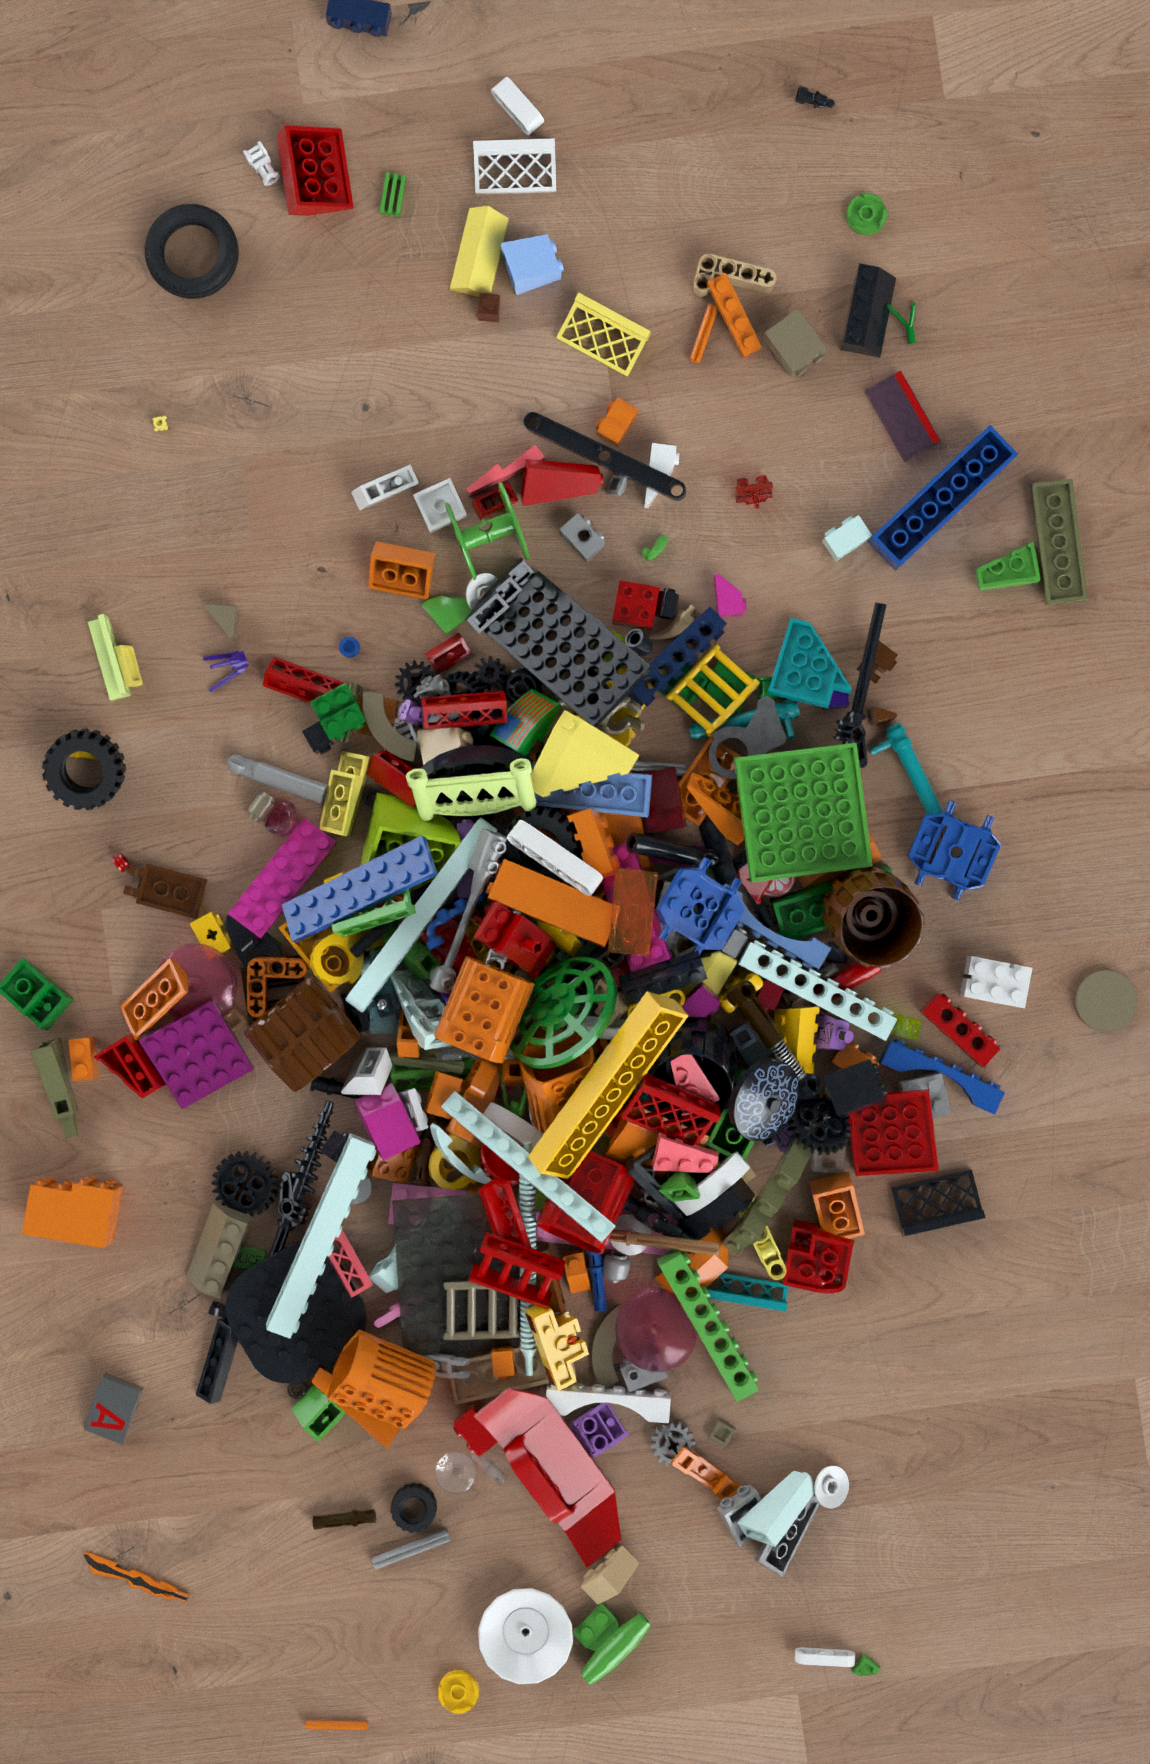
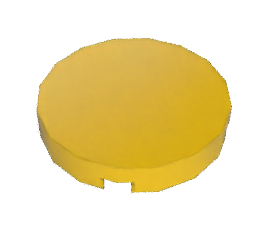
M464 1670L448 1672L441 1679L438 1686V1699L441 1705L454 1714H462L471 1710L479 1697V1685L476 1678Z

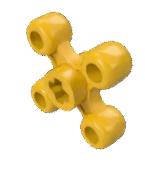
M740 966L735 972L736 975L726 980L718 994L720 1006L725 1012L730 1013L738 1007L733 1006L728 1001L726 995L728 988L748 980L754 985L755 991H758L763 986V981L758 974Z

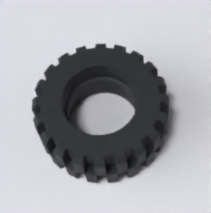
M82 728L80 731L72 730L58 738L44 756L45 760L42 763V769L45 772L42 776L44 781L47 780L46 788L48 792L51 790L54 792L52 797L55 800L60 798L64 801L62 805L66 807L72 805L75 810H81L82 808L92 810L96 806L99 808L115 796L124 782V772L126 771V764H123L124 755L119 753L118 744H113L110 741L111 737L100 735L101 731L94 730L91 732L88 728ZM77 751L88 752L99 760L103 768V777L97 785L83 787L71 780L66 771V761L72 753Z
M536 806L534 810L524 811L511 822V825L505 831L507 837L517 822L523 820L534 828H543L551 831L558 838L563 848L579 859L582 858L580 840L576 841L574 834H577L574 822H569L567 816L570 814L567 812L561 813L560 808L554 807L551 809L547 806L538 808ZM508 839L506 840V850L503 853V857H507L508 861L556 881H563L562 878L512 845Z

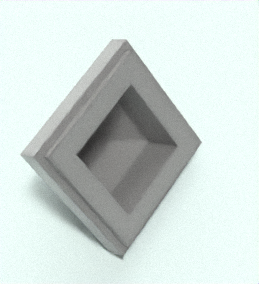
M613 474L606 494L619 496L626 491L627 478Z

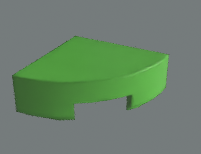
M863 1653L851 1671L858 1676L873 1675L881 1667Z

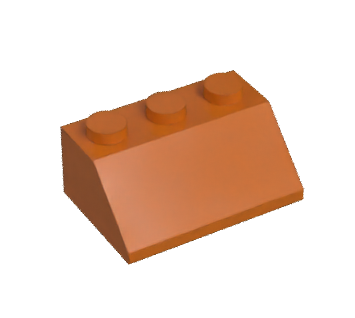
M376 541L371 553L368 588L428 600L434 575L436 553Z

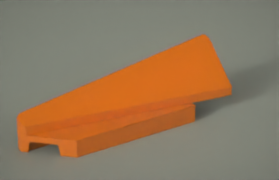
M319 1368L312 1379V1383L327 1396L332 1375ZM335 1403L385 1448L390 1447L400 1428L383 1420H378L366 1413L358 1412L349 1406L344 1407Z

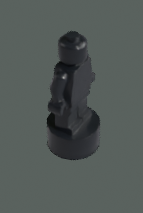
M799 86L795 98L796 103L814 104V108H825V106L832 108L835 105L834 100H827L828 97L820 94L819 91L811 93L807 87Z

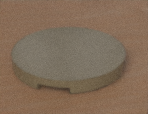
M1101 970L1093 972L1083 979L1075 994L1074 1002L1079 1018L1086 1025L1098 1031L1112 1032L1123 1028L1132 1020L1137 1010L1138 998L1136 990L1128 978L1115 971Z

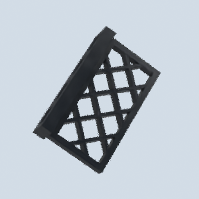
M656 1145L636 1158L631 1155L625 1159L628 1173L676 1221L681 1219L683 1211L658 1191L662 1183L669 1179V1173L674 1171H661L666 1172L665 1178L655 1177L652 1165L642 1164L646 1159H653ZM687 1172L694 1173L697 1184L706 1178L702 1173Z
M972 1170L891 1188L901 1225L902 1237L986 1218L984 1210H982ZM961 1176H969L970 1185L967 1190L956 1184ZM945 1180L952 1184L947 1194L936 1189L940 1181ZM936 1182L934 1187L930 1185V1183ZM921 1185H926L932 1189L927 1199L916 1193ZM954 1187L964 1192L960 1202L949 1197ZM905 1189L912 1193L907 1203L899 1200L897 1191ZM934 1191L945 1197L939 1207L929 1201ZM967 1194L974 1198L975 1208L968 1209L962 1205ZM914 1196L924 1201L919 1212L909 1206ZM947 1199L957 1205L953 1213H947L941 1209ZM927 1203L937 1209L931 1218L922 1214ZM907 1208L917 1214L913 1222L905 1223L903 1214ZM939 1212L944 1213V1215L937 1216ZM919 1216H921V1217L924 1218V1219H922V1220H918V1221H917V1219L919 1218Z

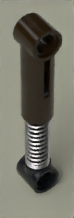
M744 980L728 988L726 993L728 1001L733 1006H738L766 1048H771L770 1050H773V1053L776 1052L775 1056L778 1055L777 1059L780 1058V1061L788 1064L795 1071L799 1080V1099H805L821 1091L820 1079L814 1074L806 1073L800 1062L791 1053L792 1051L789 1050V1047L783 1041L784 1035L755 996L754 985L750 981Z

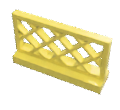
M578 292L575 302L556 339L628 377L651 332ZM579 308L585 311L587 319L575 323L573 315L576 309ZM600 319L603 321L605 329L593 332L590 321ZM588 322L591 333L579 337L577 326ZM575 328L577 338L568 340L562 337L566 329ZM613 329L620 330L622 339L611 342L608 331ZM606 332L609 343L597 346L594 335ZM592 336L595 347L588 350L584 349L581 340ZM635 338L641 342L636 350L629 352L626 340ZM624 341L626 353L615 356L612 345ZM610 346L613 357L608 359L601 358L598 349ZM628 355L630 364L625 371L618 367L616 359Z

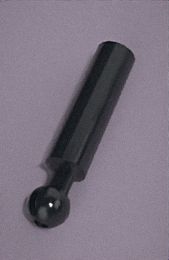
M631 833L626 843L629 853L685 865L699 866L705 857L712 861L707 869H712L719 862L718 854L712 849H701L695 845L640 833Z

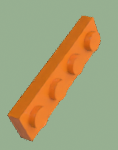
M726 273L707 282L708 289L742 357L744 358L762 348Z

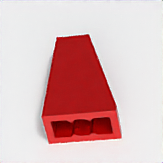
M526 459L520 495L522 505L528 506L598 493L599 486H602L603 473H600L598 465Z

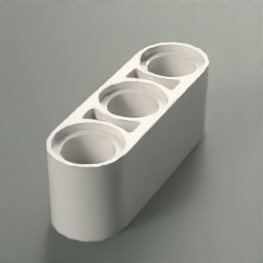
M505 77L491 89L495 100L526 135H530L544 123V119L539 111L510 78Z

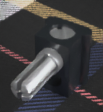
M390 993L374 998L380 1018L396 1013ZM384 1007H387L389 1011L384 1012Z

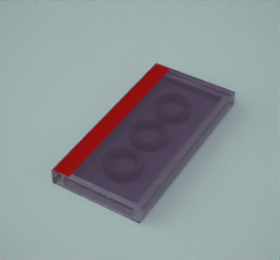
M901 370L865 390V394L904 462L941 441Z

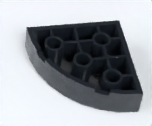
M473 745L441 753L429 760L420 769L426 771L428 779L510 772V764L520 758L528 759L532 768L533 759L503 747ZM503 786L497 796L499 798L511 797L513 793ZM484 788L480 790L477 796L479 800L494 798ZM461 790L456 800L464 802L465 800L472 801L473 798ZM443 792L437 798L443 803L453 802ZM496 813L466 817L475 822L479 818H483L488 822Z

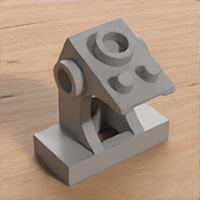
M440 675L433 678L429 676L421 681V686L416 687L417 692L414 694V697H436L438 694L440 696L451 695L449 684ZM452 712L448 718L452 720L461 716V714ZM431 714L428 723L437 722L441 717L437 714Z

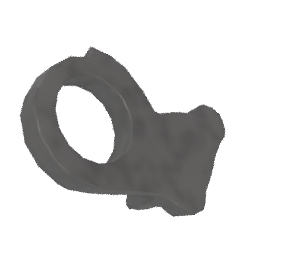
M766 696L759 700L757 711L746 728L724 727L712 734L714 740L709 750L711 768L723 778L736 779L735 770L724 769L716 759V749L724 740L738 739L743 742L747 747L748 756L766 754L769 750L785 743L787 737L777 715L774 699Z

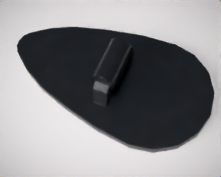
M227 915L226 928L228 936L246 969L248 963L255 957L282 958V951L279 945L268 933L260 939ZM256 962V964L253 965V968L257 969L258 976V972L262 968V966H259L258 962ZM275 962L273 964L275 972L281 966V963Z

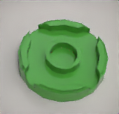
M869 193L860 194L852 199L846 211L848 226L860 235L868 236L877 233L883 227L887 218V209L881 198Z

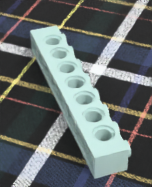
M756 940L754 943L748 941L737 962L739 965L885 1041L887 1040L897 1021V1018L892 1016L894 1012L885 1007H882L881 1010L874 1007L875 1002L864 997L863 1001L856 997V992L848 988L845 991L839 989V983L829 978L827 981L820 979V973L809 969L808 972L801 969L802 964L793 959L790 962L784 960V955L774 949L770 953L765 950L766 945ZM761 955H767L768 963L764 966L758 964V958ZM784 964L786 966L785 974L778 975L776 972L777 967ZM798 974H803L805 978L801 985H796L795 977ZM816 984H822L823 986L820 994H814L813 987ZM835 993L841 995V1000L837 1004H833L831 1001ZM853 1003L859 1004V1010L856 1013L850 1012V1006ZM876 1012L877 1020L869 1023V1014Z

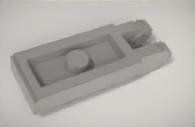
M427 1351L419 1353L433 1360V1364H436L434 1376L450 1379L470 1377L469 1371L457 1370L456 1368L457 1365H468V1358H456V1356Z

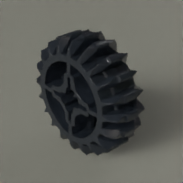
M457 671L448 674L447 678H444L449 684L451 695L484 693L487 687L485 685L481 686L482 679H476V674H470L468 671ZM462 683L466 685L467 688L463 689L462 687H458L457 684ZM475 710L468 716L472 719H477L482 713ZM461 716L452 719V721L458 720Z

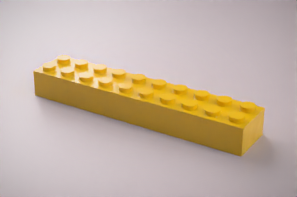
M648 991L641 998L640 1002L630 1013L627 1020L617 1031L609 1045L604 1049L596 1063L593 1064L588 1074L528 1155L539 1173L566 1179L572 1176L689 1016L676 1000Z

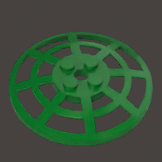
M573 957L559 961L542 971L535 980L531 981L535 985L519 1022V1029L523 1038L517 1048L514 1045V1040H512L510 1049L515 1057L525 1065L546 1069L566 1064L589 1049L606 1029L617 1002L616 981L611 971L603 963L590 957ZM592 963L595 965L585 973L577 969H568L571 964ZM599 971H602L606 979L607 994H595L594 984L590 977ZM565 975L579 976L571 984L563 983ZM556 978L554 985L546 990L542 988L548 981ZM585 982L587 995L579 996L575 989ZM536 993L539 997L534 1006L527 1008L530 1000ZM605 1002L599 1019L594 1027L587 1031L582 1024L589 1015L593 1003ZM586 1003L582 1013L576 1020L574 1016L579 1009V1005ZM533 1015L534 1022L526 1030L524 1018ZM567 1024L570 1025V1027L566 1029L564 1032L554 1036L555 1030H558ZM539 1026L546 1030L545 1039L532 1037ZM575 1031L583 1038L569 1050L554 1056V1044L565 1040ZM528 1042L536 1046H546V1058H531L522 1054Z

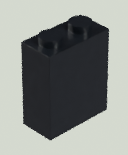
M868 1059L823 1076L837 1116L841 1118L887 1101L885 1095L888 1094L885 1083H880L878 1078L881 1072L877 1063L873 1064Z

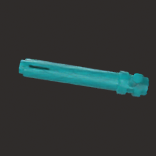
M789 699L781 704L776 702L775 708L779 720L783 722L787 739L792 740L795 738L791 720L800 716L797 701ZM757 709L731 715L719 729L724 727L746 728ZM716 719L709 720V722L712 724ZM692 724V727H689L691 739L699 740L708 737L705 733L706 730L700 724Z
M899 722L886 728L888 739L869 748L872 755L892 747L893 751L897 752L926 814L943 812L911 746L912 741L910 737L907 738L905 727Z

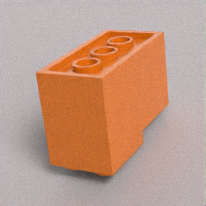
M85 1176V1179H80L77 1182L64 1181L63 1183L56 1182L55 1178L43 1177V1180H38L30 1185L21 1234L104 1249L114 1242L124 1185H118V1181L115 1180L97 1181L98 1178L92 1176Z

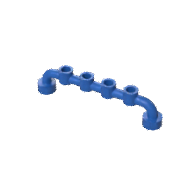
M486 890L479 895L476 904L488 898L489 894L486 893ZM461 898L453 903L455 908L450 911L444 908L435 914L437 918L429 923L426 933L429 940L426 945L430 951L445 943L440 935L436 937L435 929L464 913L468 900L465 901L464 898Z

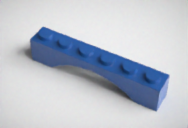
M895 1039L894 1042L888 1040L879 1063L899 1072L927 1069L943 1073L963 1089L972 1105L994 1115L996 1114L1005 1093L999 1090L1000 1085L991 1081L988 1084L981 1082L982 1077L970 1073L968 1076L962 1073V1068L953 1064L951 1067L943 1064L945 1060L936 1056L930 1059L924 1056L925 1051L916 1047L913 1050L906 1048L907 1043Z

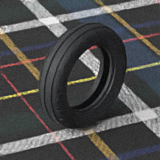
M183 204L172 207L162 213L148 231L145 241V260L148 270L154 280L164 290L175 296L187 299L210 296L221 290L229 282L237 267L239 248L236 235L228 221L209 207L198 204ZM188 225H198L209 229L218 238L220 247L219 257L214 267L208 273L196 278H184L176 275L167 267L164 259V249L169 237L179 228Z

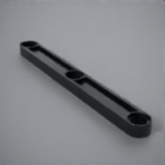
M529 412L524 417L523 421L526 429L539 437L674 501H681L686 496V487L680 480L541 414ZM535 417L539 420L537 426H528L530 418ZM603 451L610 453V458L607 461L599 459V455ZM674 486H681L683 492L679 496H674L671 493Z

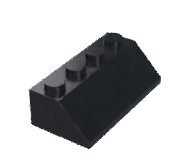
M861 263L858 265L840 350L881 357L890 312L886 305H891L896 277L880 267Z

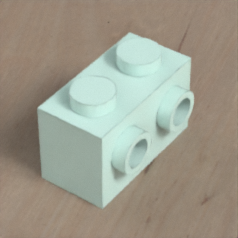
M859 515L855 518L852 516L848 517L842 522L843 526L837 530L833 527L825 533L826 537H824L822 542L835 562L872 537V534Z

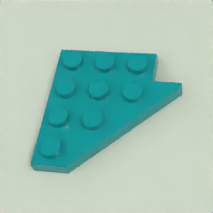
M790 618L768 694L828 709L834 690L851 694L852 688L811 622Z

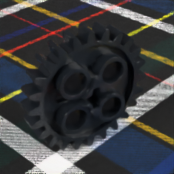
M817 1093L814 1097L798 1099L796 1109L787 1123L790 1124L787 1131H793L791 1138H798L797 1145L800 1143L804 1144L803 1150L809 1147L812 1154L817 1150L819 1156L824 1151L829 1156L831 1152L836 1154L839 1149L842 1150L850 1139L849 1136L852 1134L850 1131L852 1124L847 1123L850 1117L844 1116L840 1118L837 1116L832 1100H827L826 1094L820 1098L819 1093Z
M246 1150L242 1156L241 1152L238 1151L235 1156L231 1153L228 1156V1160L224 1158L221 1161L222 1165L219 1164L216 1167L219 1172H215L212 1175L216 1179L211 1184L217 1187L212 1193L219 1194L215 1200H222L221 1205H227L229 1208L244 1214L249 1213L253 1217L255 1211L260 1215L263 1209L267 1210L270 1207L269 1204L275 1201L273 1197H276L278 1192L273 1189L279 1187V1184L274 1183L278 1176L272 1175L275 1168H268L271 1163L270 1161L263 1163L264 1156L257 1159L256 1152L249 1156V1152ZM238 1167H243L246 1174L240 1173ZM254 1169V1175L247 1183L246 1188L242 1191L241 1195L239 1196V1199H236L235 1196L237 1195L241 1187L244 1185V1181L249 1177L251 1171ZM255 1178H260L263 1181V1185L257 1184ZM228 1183L235 1186V1191L228 1188ZM245 1194L250 1195L253 1199V1202L247 1201L245 1198Z

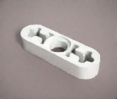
M800 1647L795 1649V1662L803 1665L852 1667L855 1665V1653L840 1649Z

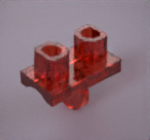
M766 475L756 477V484L749 485L746 478L738 479L735 490L736 503L745 502L746 505L753 504L754 509H759V503L766 502V499L772 498V482L768 481Z

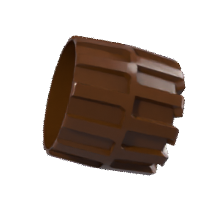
M876 866L869 867V870L862 871L861 868L849 869V875L846 877L842 875L837 876L830 883L833 887L832 892L826 891L822 900V905L825 909L822 913V919L837 947L858 964L865 967L879 966L881 969L888 968L892 964L899 961L903 962L910 957L911 951L915 946L919 945L922 939V925L925 923L924 914L918 907L919 901L909 887L898 877L891 873L888 874ZM869 910H873L870 915L866 916Z
M311 977L306 978L244 1032L270 1069L294 1092L301 1090L345 1054L360 1038V1033L344 1011Z

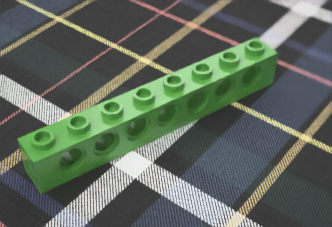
M671 1250L657 1258L659 1267L736 1401L739 1402L759 1390L756 1382L759 1381L753 1370L749 1372L746 1366L749 1365V1362L744 1354L740 1355L737 1349L740 1347L734 1336L732 1338L729 1337L727 1332L730 1329L725 1320L720 1321L717 1315L720 1314V1311L716 1304H710L708 1298L711 1296L705 1286L701 1287L698 1283L701 1278L696 1269L691 1270L688 1264L691 1261L687 1253H681L680 1250ZM685 1270L684 1274L676 1275L677 1271ZM695 1287V1289L692 1292H686L687 1288ZM704 1304L702 1309H695L697 1305ZM714 1321L713 1325L705 1326L707 1322ZM718 1338H724L721 1343H715ZM733 1355L730 1360H724L726 1356ZM737 1372H743L738 1377L734 1376Z

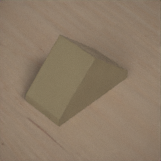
M205 605L206 610L233 641L236 640L239 609L236 606Z

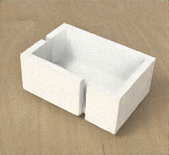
M974 956L966 957L963 974L971 975V979H962L959 996L1025 1008L1032 974L1031 967Z

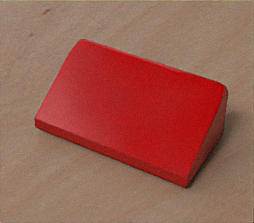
M460 633L425 653L432 667L436 670L437 675L472 654Z

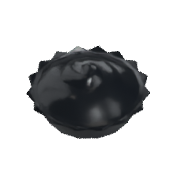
M517 667L515 670H510V673L505 676L503 691L506 694V698L514 704L531 689L541 693L542 682L526 668L521 669Z

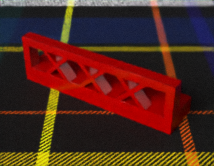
M273 657L265 671L263 686L310 703L311 700L345 682ZM275 665H278L280 667H283L285 670L279 671L274 669ZM299 673L302 674L304 677L298 678L295 677L293 674ZM319 680L323 684L317 685L314 684L313 681Z
M504 691L421 698L424 730L507 723V705ZM502 708L501 717H492L489 714L493 709ZM475 710L482 713L477 719H472L468 716ZM452 712H458L462 715L458 720L452 721L448 718ZM428 714H437L441 717L437 722L428 723Z
M493 1179L478 1190L493 1234L532 1248L510 1182Z

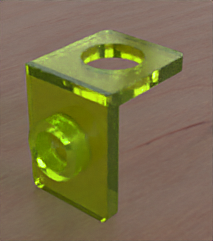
M893 1013L892 1016L897 1018V1021L890 1034L917 1040L922 1021ZM915 1024V1031L911 1034V1028Z

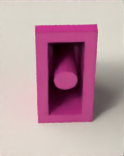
M715 574L714 587L717 614L721 618L742 616L743 610L747 609L746 598H742V592L720 574Z

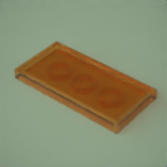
M616 868L608 952L649 956L658 872Z

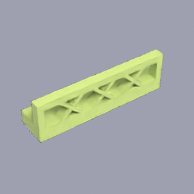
M105 614L98 615V619L89 621L88 625L109 699L114 701L131 696L129 687H125L115 649L117 643L110 619Z

